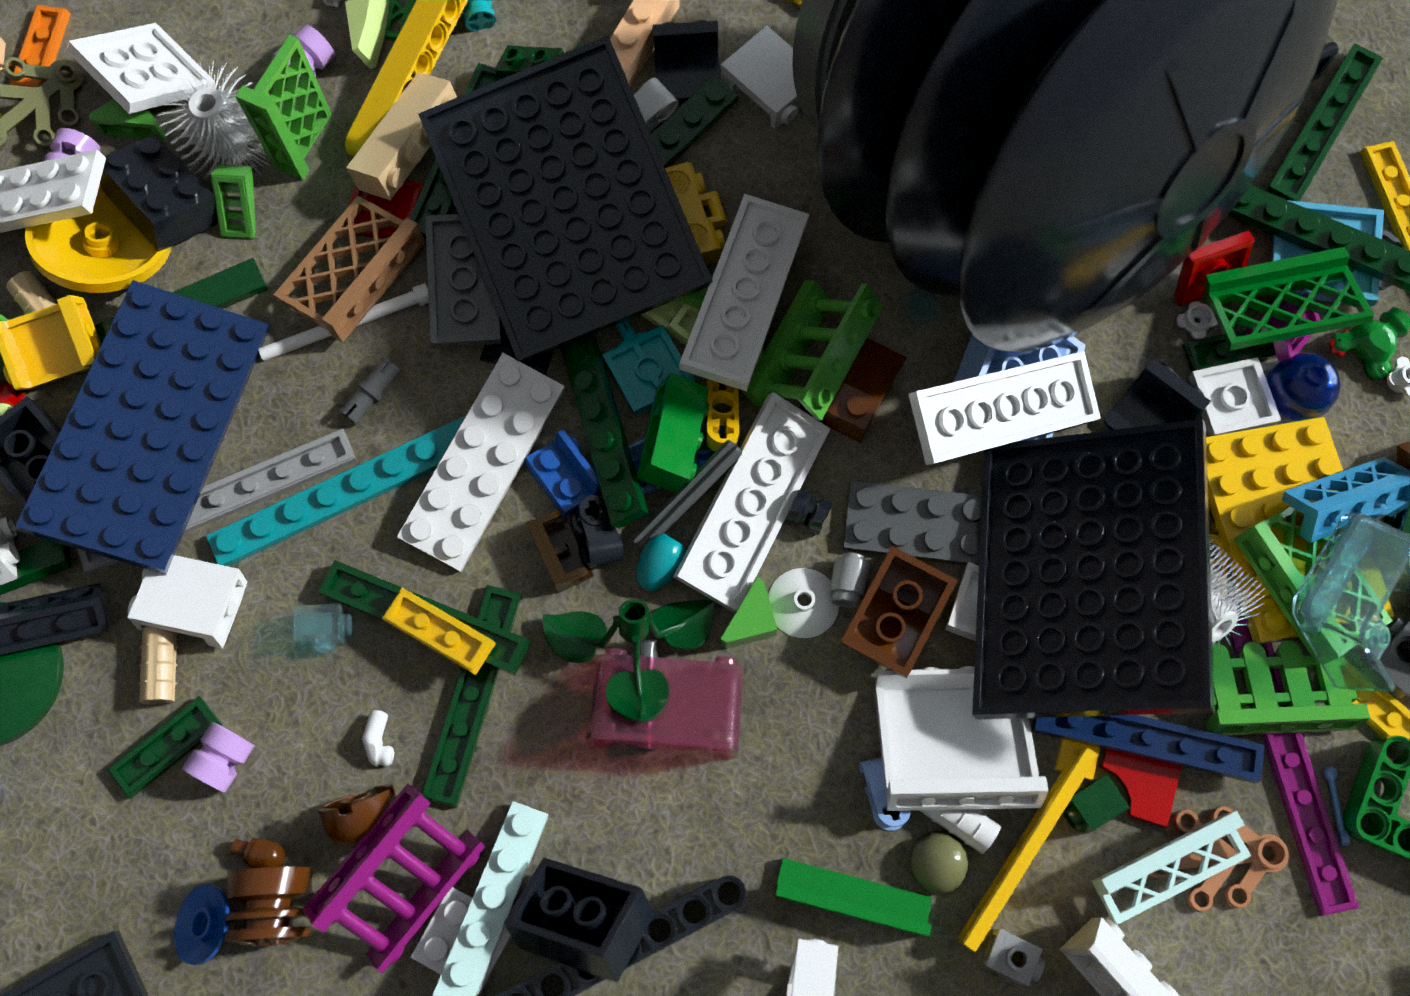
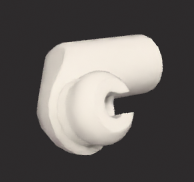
M372 710L362 736L363 745L368 761L373 766L378 767L382 765L387 767L393 763L395 754L391 746H383L382 735L388 715L383 711Z

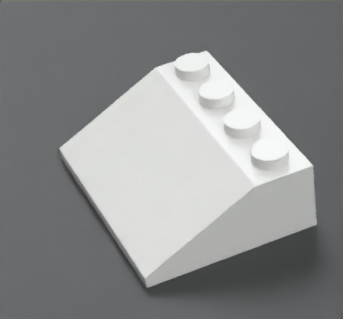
M1102 917L1091 918L1060 948L1063 954L1100 996H1179L1167 982H1159L1149 971L1152 969L1151 963L1138 950H1130L1122 941L1124 934L1121 929L1108 918L1106 920Z

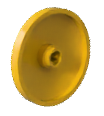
M100 184L92 214L25 228V242L29 256L37 270L50 281L62 287L80 292H114L129 288L132 280L142 283L160 270L168 259L172 248L170 246L158 252L101 190Z

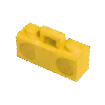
M691 162L665 168L705 264L710 265L719 262L725 241L721 229L715 230L714 228L724 226L728 221L718 192L712 191L701 194L706 191L704 179L701 172L695 173ZM707 205L712 215V217L708 218L706 217V214L703 209V207Z

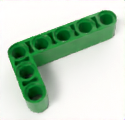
M1379 736L1372 739L1366 748L1343 813L1345 831L1348 832L1349 836L1358 841L1410 862V821L1396 816L1410 778V740L1403 736ZM1389 744H1392L1396 750V758L1393 762L1387 758L1386 754ZM1377 779H1380L1384 786L1383 794L1380 797L1376 796L1373 789ZM1365 814L1371 820V828L1367 833H1364L1360 824ZM1402 830L1405 831L1408 837L1404 848H1401L1398 843V835Z

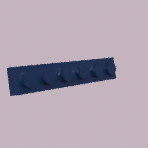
M1139 715L1034 718L1032 732L1254 784L1261 782L1264 744Z

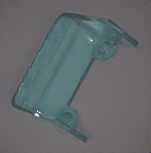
M1363 513L1345 514L1342 516L1293 598L1292 612L1297 625L1335 689L1393 692L1395 685L1380 660L1383 652L1390 644V632L1384 625L1380 613L1392 591H1410V534Z

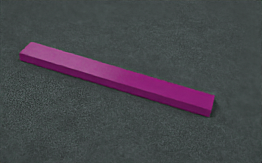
M1245 618L1237 621L1236 624H1249V622ZM1248 625L1234 626L1232 629L1234 632H1229V638L1236 658H1240V650L1246 643L1253 642ZM1272 642L1261 644L1265 650L1266 657H1276ZM1279 668L1270 669L1275 693H1285ZM1240 670L1247 691L1243 670ZM1288 704L1278 705V707H1288ZM1302 733L1261 734L1319 916L1359 908Z

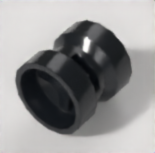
M799 489L788 512L786 521L794 525H805L809 532L819 535L823 522L827 518L833 503L825 499L816 500L811 497L809 492Z

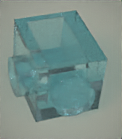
M339 603L294 606L293 643L302 649L313 648L312 652L317 654L334 653L335 647L346 646V636H351L352 618L350 614H346V610Z

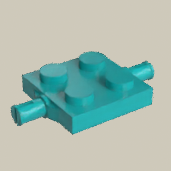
M629 320L624 321L623 324L621 322L615 325L624 340L618 347L602 354V358L634 416L652 408L657 386L670 373L695 382L691 373L679 370L682 357L663 325L649 332L637 334Z

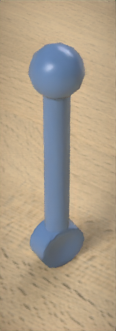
M1328 766L1323 769L1322 775L1328 781L1337 827L1339 846H1349L1350 838L1348 832L1345 831L1336 785L1338 771L1334 767Z

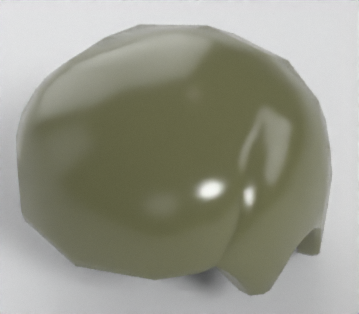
M932 831L915 842L910 856V869L916 883L928 892L945 894L958 888L963 882L968 870L967 854L960 841L949 833Z

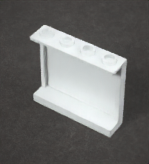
M965 666L959 669L927 667L922 670H911L907 679L890 669L878 671L875 682V701L887 811L1041 808L1048 793L1046 776L1039 777L1029 718L977 720L972 715L974 667Z

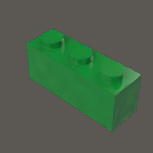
M670 373L657 386L637 471V479L674 493L683 485L689 484L693 480L697 470V464L694 463L695 453L700 448L703 440V433L700 432L701 424L709 411V403L706 402L709 388L674 373Z

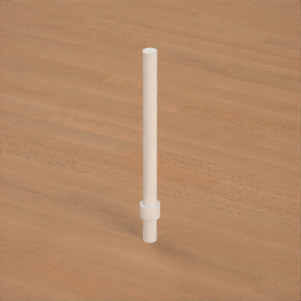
M426 283L412 287L413 291L374 305L357 326L418 303L420 306L428 304V285ZM317 326L261 347L259 353L262 360L266 361L332 335L325 328Z

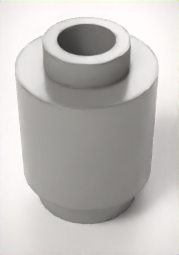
M848 552L844 553L843 557L835 559L829 591L830 595H832L831 602L834 605L849 609L859 608L861 601L866 595L870 564L864 561V556Z

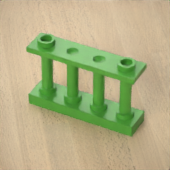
M805 280L758 362L747 391H742L743 394L758 409H761L768 394L772 392L782 398L798 400L816 420L822 421L884 304L868 284H861L853 300L830 299L815 280ZM826 312L845 314L837 329L818 327ZM811 340L829 342L822 357L803 355ZM794 369L813 371L805 387L787 384Z

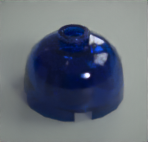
M1298 352L1289 359L1279 361L1269 372L1266 379L1278 413H1283L1293 421L1324 416L1338 400L1341 389L1339 373L1334 365L1325 357L1311 352Z

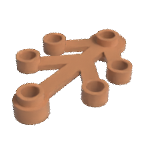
M1225 806L1218 807V809L1215 808L1211 812L1210 820L1217 818L1220 811L1225 813L1234 811ZM1191 810L1179 811L1173 819L1175 828L1181 833H1187L1203 825L1199 821L1198 816ZM1183 814L1188 815L1192 820V826L1189 829L1181 825L1180 818ZM1246 825L1237 829L1247 846L1251 857L1237 864H1251L1239 883L1230 885L1225 890V900L1234 908L1246 907L1251 901V893L1265 873L1281 871L1286 866L1289 858L1287 846L1279 837L1272 834L1259 836ZM1219 838L1214 841L1211 854L1226 859L1236 854V851ZM1265 846L1273 851L1274 855L1271 861H1267L1262 855V850ZM1154 847V848L1147 849L1142 855H1144V854H1146V853H1148V852H1150V851H1152V850H1154V849H1156V848H1158V847ZM1190 853L1180 859L1178 869L1199 868L1202 857ZM1209 860L1208 867L1216 864L1217 862ZM1236 864L1204 880L1198 888L1191 889L1187 895L1189 906L1195 911L1209 910L1213 905L1214 895ZM1158 870L1147 876L1153 879L1167 878L1169 874ZM1236 888L1241 890L1244 895V899L1240 904L1236 903L1232 898V892ZM1197 892L1203 893L1206 897V903L1203 907L1198 906L1194 901V896Z

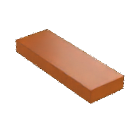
M36 5L18 58L28 65L49 67L56 60L70 17L68 9ZM15 66L13 73H19L22 70L20 67ZM23 78L19 81L11 80L9 85L40 87L46 80Z

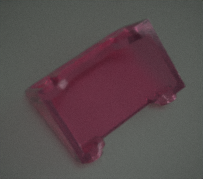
M618 648L605 649V654L597 656L586 731V741L589 747L608 748V745H613L614 740H616L618 747L625 748L626 745L694 750L700 751L702 754H708V748H712V752L719 753V757H738L744 667L737 664L736 658L715 657V662L640 656L641 672L656 669L661 671L669 683V699L665 709L657 718L646 723H635L615 713L609 707L605 697L607 682L613 675L622 671L633 672V656L627 655L626 650Z

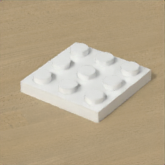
M156 23L71 40L68 44V53L129 114L161 106L156 104L179 101V98L171 97L174 95H181L189 99L178 90H188L178 75L193 89L190 84L191 82L198 91L192 75H194L202 89L200 79L203 85V73L205 87L207 88V80L209 87V75L203 69L201 73V67ZM211 78L212 88H214V80Z

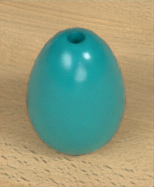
M660 533L651 538L644 546L637 564L636 578L639 586L651 592L667 585L674 578L673 576L686 553L685 546L665 533Z

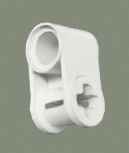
M657 78L648 80L634 94L649 132L660 123L666 121L679 106L676 98Z

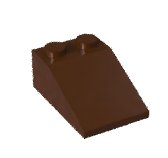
M866 338L822 421L819 422L861 443L907 357ZM800 404V409L808 415L812 416L807 411V409L802 404Z
M891 546L840 643L907 679L958 580Z

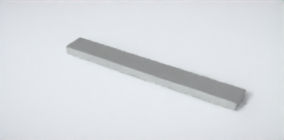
M342 428L203 486L184 534L356 462V456L345 430ZM77 549L84 572L87 574L119 562Z

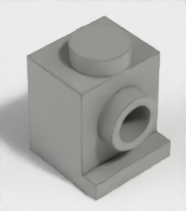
M994 928L980 966L1022 986L1029 987L1031 980L1038 982L1045 967V960L1040 958L1042 948L1016 937L1001 928ZM1015 951H1019L1024 958L1022 965L1019 967L1013 965L1011 961V956Z

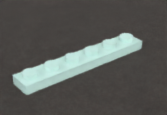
M514 801L512 802L432 996L478 995L505 926L503 923L512 910L548 819L547 813Z

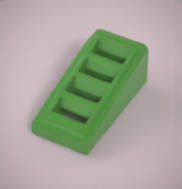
M220 164L211 173L221 237L254 239L256 229L251 166ZM228 192L240 193V197L228 196ZM228 206L242 207V211L229 210ZM229 219L244 220V225L229 224Z

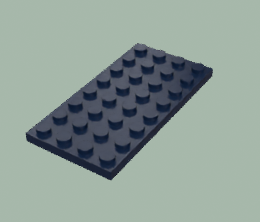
M132 280L15 525L17 530L166 575L259 356V349L263 346L269 330V324Z

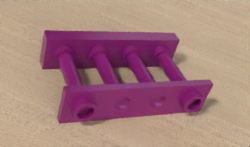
M409 783L406 784L386 808L374 827L361 838L302 909L310 923L323 933L331 924L337 922L371 946L366 955L376 970L382 974L390 964L395 963L400 958L404 946L462 874L477 862L480 852L485 847L470 831L466 830L461 838L458 839L428 816L426 809L431 803ZM416 826L449 851L435 870H432L399 845L400 840L411 827ZM391 858L423 882L409 902L373 877L375 870L385 859ZM358 891H366L397 914L383 934L346 909L347 904Z

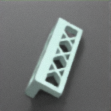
M1237 811L1223 814L1092 880L1091 882L1112 921L1118 925L1251 857L1237 829L1245 826ZM1227 835L1236 851V854L1226 859L1211 854L1214 841ZM1205 846L1204 851L1199 850V848ZM1190 853L1202 857L1199 871L1193 876L1178 871L1180 859ZM1209 860L1217 862L1216 864L1208 867ZM1156 870L1169 874L1165 890L1159 893L1144 888L1147 875ZM1176 877L1185 879L1174 885ZM1138 880L1137 885L1132 884L1134 881ZM1123 887L1135 890L1132 907L1119 912L1110 894ZM1142 894L1151 896L1141 902Z

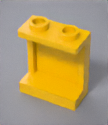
M69 295L57 299L58 304L8 321H0V353L5 364L3 373L8 383L15 390H32L90 370L102 344L84 297Z

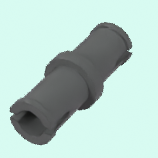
M384 357L381 358V361L365 381L361 379L358 382L357 386L359 388L339 410L341 414L350 418L356 425L374 401L379 402L381 400L383 390L396 374L400 372L397 366L393 363L390 364V361Z

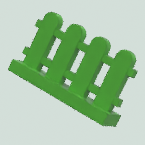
M1286 640L1277 647L1276 657H1266L1262 645L1257 642H1248L1240 650V658H1230L1225 646L1220 644L1219 649V644L1214 643L1215 713L1205 721L1208 732L1226 736L1356 730L1370 719L1367 704H1352L1358 697L1356 690H1349L1343 670V666L1348 663L1346 654H1341L1317 665L1311 655L1303 656L1302 650L1296 642ZM1306 667L1316 668L1321 691L1311 690ZM1279 668L1285 693H1275L1270 669ZM1233 670H1243L1248 694H1238ZM1315 703H1325V705L1315 706ZM1288 704V707H1278V705ZM1241 706H1251V708L1241 709Z

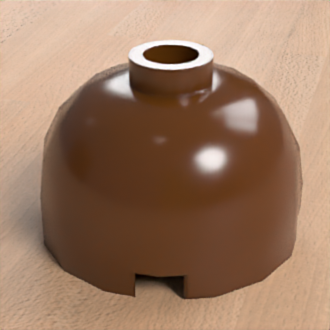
M394 785L375 786L376 795H372L371 792L358 795L355 792L328 802L324 805V809L319 808V816L327 836L337 845L345 848H354L361 838L374 827L386 808L396 798Z

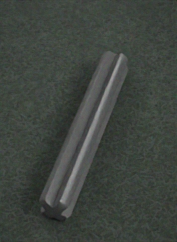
M725 441L696 471L693 480L676 491L633 535L632 540L637 547L643 550L651 538L660 533H665L742 455L741 449L733 441Z

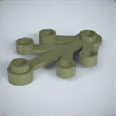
M16 57L8 58L5 61L4 73L9 79L19 81L23 78L46 80V82L40 87L0 84L1 99L22 100L0 118V150L6 145L7 133L33 111H35L36 123L33 143L39 149H50L55 134L50 129L49 98L59 91L61 109L58 111L57 122L62 128H74L79 121V114L74 109V90L78 89L83 82L81 68L75 62L68 59L55 60L49 67L28 65ZM16 65L22 71L13 73L9 70V66ZM62 70L68 71L72 74V77L64 78L59 72ZM69 114L75 120L73 122H66L62 119V115ZM45 134L49 136L50 141L41 142L37 136Z

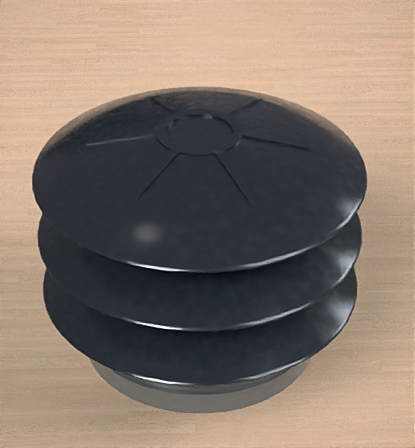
M802 0L793 43L792 68L794 86L804 114L811 124L818 129L817 156L821 184L826 200L841 224L854 234L865 239L889 243L897 267L905 278L917 288L932 294L959 295L961 310L967 327L974 337L984 345L999 351H1032L1067 340L1122 310L1160 283L1207 240L1258 177L1297 114L1318 67L1337 0Z

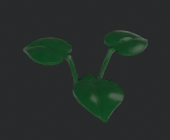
M631 599L621 604L619 616L615 615L613 617V624L608 631L602 618L596 614L583 611L559 615L544 614L542 618L543 631L549 647L559 658L571 663H583L594 658L597 647L605 648L619 628L620 636L626 642L632 643L633 672L622 671L613 675L607 682L605 697L609 707L618 715L635 723H646L657 718L665 709L669 699V683L659 670L649 669L640 671L639 642L647 637L650 628L656 639L664 637L666 644L675 650H693L702 646L708 640L711 633L715 602L709 600L675 602L658 608L652 614L649 613V607L641 600Z

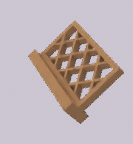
M357 196L273 295L277 301L325 328L332 337L343 343L426 241L416 222L409 218L403 221L362 197ZM362 209L371 214V221L354 225L353 219ZM389 226L397 228L391 237L379 238L378 229ZM373 230L374 241L356 244L355 234ZM349 235L351 246L333 249V242L338 237ZM371 250L376 251V255L370 262L359 264L358 253ZM352 255L353 266L335 269L334 258ZM328 260L329 271L312 274L311 268L316 262ZM354 275L355 280L349 287L338 289L337 278ZM331 280L332 291L314 295L313 283ZM307 285L308 296L297 299L288 296L295 287ZM333 300V306L324 317L316 313V303Z

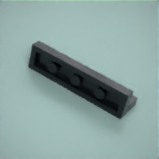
M101 583L0 604V655L108 631L109 625L102 603L103 589Z

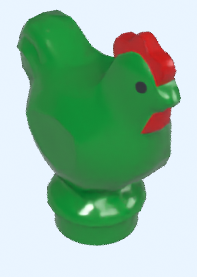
M1392 307L1380 315L1379 321L1373 320L1371 323L1356 325L1349 330H1343L1341 333H1333L1332 339L1328 342L1330 352L1342 357L1346 352L1352 351L1363 361L1365 373L1370 379L1382 380L1391 372L1392 365L1390 360L1396 351L1397 338L1405 337L1408 334L1410 317L1403 310Z

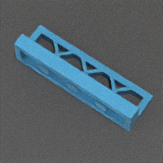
M1382 457L1286 490L1283 493L1282 501L1304 514L1299 536L1312 543L1387 515L1410 501V470ZM1306 499L1319 500V501H1316V502H1313V503H1312V502H1310V501H1308V500H1306Z

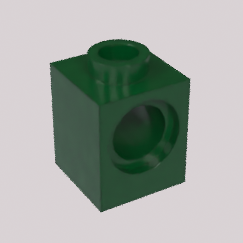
M1107 774L1077 791L1066 806L1063 814L1074 830L1080 829L1083 834L1093 832L1130 807Z

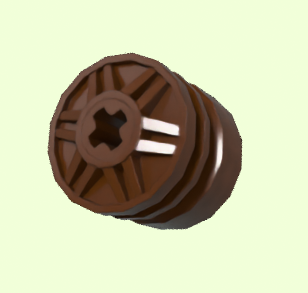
M268 867L228 871L227 899L244 901L245 910L226 914V921H244V929L225 931V942H237L247 947L285 945L300 938L311 937V926L293 927V918L307 917L302 910L303 908L293 907V899L312 894V868Z

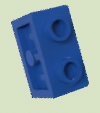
M562 429L556 433L554 442L526 456L524 464L557 510H560L564 518L573 513L585 497L590 495L599 496L601 487L595 466L593 464L589 465L578 441L573 437L570 438Z

